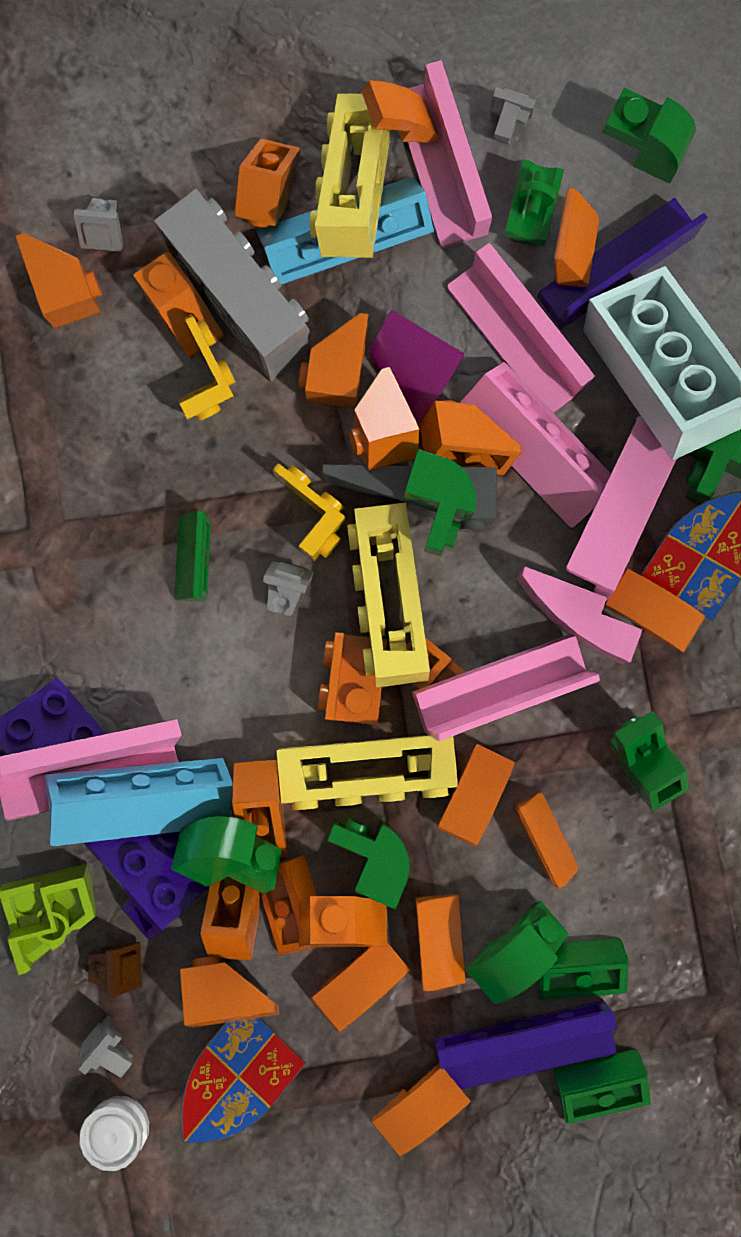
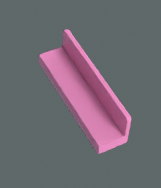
M442 60L426 64L424 84L408 89L416 92L427 101L440 138L436 143L407 142L420 186L426 192L430 215L439 245L445 248L488 235L492 215Z
M490 243L475 253L471 268L448 284V292L503 362L520 377L553 413L584 391L594 379L595 375Z
M505 362L485 373L460 403L476 405L521 445L522 453L511 466L569 527H575L595 508L611 473Z
M642 419L636 421L566 567L568 572L595 584L592 592L607 597V600L614 593L677 460H671L649 426Z
M569 634L412 691V695L425 733L440 741L600 681L598 673L586 670L575 635Z
M178 720L0 756V802L4 819L11 821L49 812L45 792L46 774L178 762L174 747L182 736Z

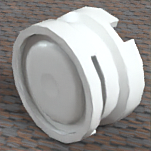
M113 1096L103 1100L85 1119L80 1130V1147L89 1163L103 1171H116L127 1167L137 1157L138 1152L144 1146L149 1135V1119L146 1110L138 1101L127 1096Z

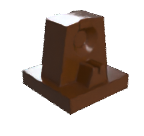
M131 942L110 950L88 955V981L107 987V997H116L142 987L140 942Z

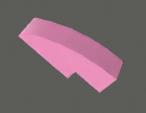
M524 567L519 571L516 580L530 599L559 628L568 635H575L578 642L602 656L620 664L631 662L643 629L601 614L607 597L528 567Z

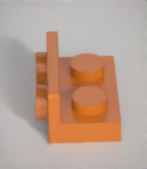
M335 632L334 642L326 641L323 667H331L329 685L321 684L318 710H326L325 720L378 725L382 687H376L375 675L366 676L363 649L371 648L370 637L345 635L344 633ZM382 639L383 651H386L387 639Z

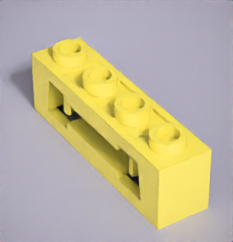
M337 94L335 111L328 113L327 117L329 144H323L321 162L324 174L323 177H317L316 180L318 209L317 211H311L310 235L311 238H317L321 257L373 258L391 130H376L374 128L362 94ZM350 145H353L354 155H361L356 185L360 202L359 209H357L356 195H347L352 166Z
M406 503L354 509L355 524H348L347 528L350 550L359 549L360 564L352 565L355 591L364 590L366 606L358 607L360 632H369L371 648L363 649L366 676L375 675L376 687L428 681L430 669ZM397 539L399 553H395V570L404 630L389 631L390 651H383L382 636H385V618L377 557L378 561L393 560L394 549L392 540ZM376 544L377 557L371 556V545ZM405 633H410L412 651H407Z
M429 735L280 748L277 750L281 804L292 803V810L318 808V800L335 799L336 806L357 805L362 803L361 796L379 795V802L405 800V792L422 791L423 798L444 797L449 795L448 788L458 787L453 736L440 741L435 740ZM430 748L429 754L407 755L408 771L429 770L428 776L404 778L403 773L336 779L333 780L332 785L309 787L307 781L327 780L326 763L304 765L302 760L330 757L331 763L401 757L402 750Z

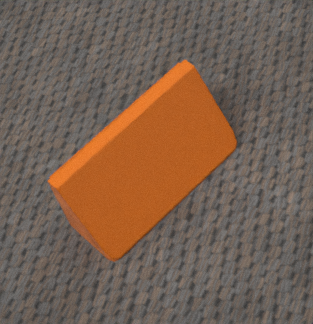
M568 188L565 195L554 256L555 282L560 286L586 287L590 280L599 226V215L576 188Z
M537 792L513 804V809L548 881L555 888L560 889L576 874L578 864L544 795L541 792Z
M304 855L279 862L275 889L265 894L260 892L278 955L314 948L299 947V901L309 896H317Z
M459 894L415 897L423 992L465 984Z

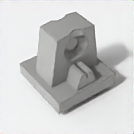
M496 87L493 94L491 113L500 117L494 133V140L510 144L516 123L519 122L527 125L528 119L532 118L536 100L530 99L528 95L507 88L503 90Z
M92 198L86 210L75 209L73 216L81 248L123 251L124 245L119 223L117 200L109 199L105 201L100 198Z
M272 561L263 578V582L269 584L267 610L292 616L302 593L305 594L314 572L283 562Z
M107 1015L101 1024L98 1023L82 1043L79 1053L78 1070L85 1075L90 1068L97 1070L99 1066H102L121 1078L133 1064V1053L119 1042L122 1039V1034L115 1029V1019Z

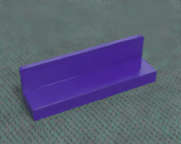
M673 198L594 253L588 286H560L554 280L539 290L537 298L559 328L563 329L587 312L589 299L634 280L695 238L708 217L703 213L694 220H691L677 199Z
M604 1000L438 1037L435 1038L441 1069H445L461 1089H466L614 1055L616 1047L612 1030H616L617 1027L612 1009Z

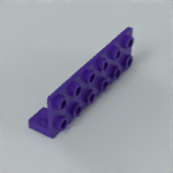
M54 679L0 717V756L105 735L106 733L59 679ZM180 832L84 843L130 897L120 908L148 940L160 933L210 887L171 870Z

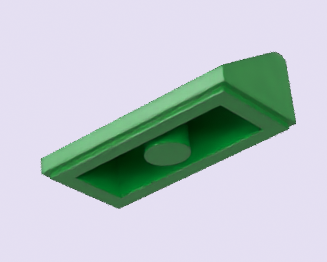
M204 511L183 515L178 521L174 596L178 601L205 602L207 600L211 519Z
M619 938L563 942L555 953L558 960L538 980L540 1000L627 993L629 959L623 942Z
M637 1050L624 1051L554 1069L555 1082L566 1124L651 1104L648 1073Z

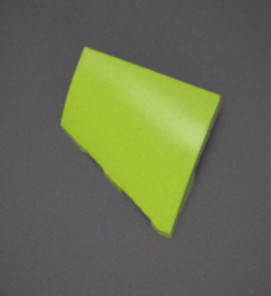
M87 863L2 884L0 887V899L10 928L7 940L18 975L30 971L35 961L50 949L54 951L65 942L68 934L73 930L81 929L96 915L93 886Z

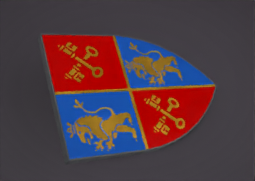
M741 491L716 496L684 514L665 535L640 574L685 601L711 621L715 619L741 581Z
M260 1018L224 1023L200 1052L186 1080L181 1104L182 1142L196 1144L214 1142L229 1138L252 1126L275 1104L307 1063Z

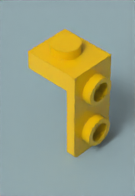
M191 314L185 317L184 320L215 381L179 398L178 401L187 420L196 416L198 421H201L221 410L219 403L234 396L229 386L236 383L224 359L216 362L209 348L216 341L205 320L196 322Z
M277 463L273 468L275 477L323 515L299 545L301 552L313 562L320 555L327 558L341 541L337 534L346 524L345 516L341 513L344 509L343 505L327 492H324L321 496L308 487L311 480L293 465L287 470Z

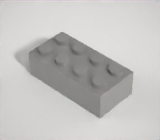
M195 189L155 219V225L166 250H169L197 291L272 382L311 352L308 339L311 332L306 325L309 318L295 299H291L288 302L278 289L282 286L274 272L267 265L260 268L251 257L255 254L254 250L244 235L239 231L233 235L224 224L228 219L218 203L213 198L206 201L198 190Z

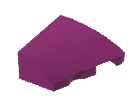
M391 310L370 349L369 356L378 371L390 367L420 430V423L434 401L440 400L443 390L463 360L464 353Z

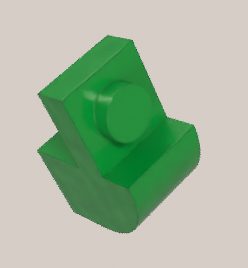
M623 88L602 133L640 150L633 167L670 184L695 135L696 126L688 111L673 99L666 97L663 105L627 88Z
M741 429L688 453V455L701 460V462L696 460L686 477L685 484L690 485L685 499L699 505L713 498L724 471L741 479Z
M418 449L403 500L437 510L424 552L441 557L445 546L454 547L461 523L454 521V516L471 520L474 515L476 493L469 475L460 465L448 458Z
M654 711L649 712L643 717L631 718L622 725L619 731L614 733L615 738L610 740L612 749L631 783L652 812L690 790L687 770L667 746L663 723Z
M207 817L195 821L180 830L171 870L207 887L226 877H230L265 894L275 889L282 849L257 837L258 825L232 817Z
M346 817L344 823L335 820L327 841L366 857L356 880L354 892L396 909L409 875V858L400 835L383 821H381L374 837L368 834L370 827L362 822Z
M540 900L530 905L509 933L489 941L466 971L494 1004L500 1003L529 988L558 960L555 953L569 933Z

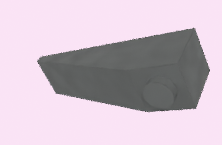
M323 464L324 482L388 504L406 503L408 511L434 519L437 511L403 500L413 466H385L368 471L366 465ZM462 467L474 485L476 508L471 520L454 516L453 520L461 523V532H484L485 526H492L496 520L497 467Z

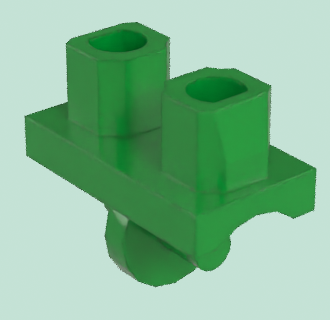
M523 159L504 236L510 237L513 241L528 245L538 244L545 246L564 169L542 167L532 161Z

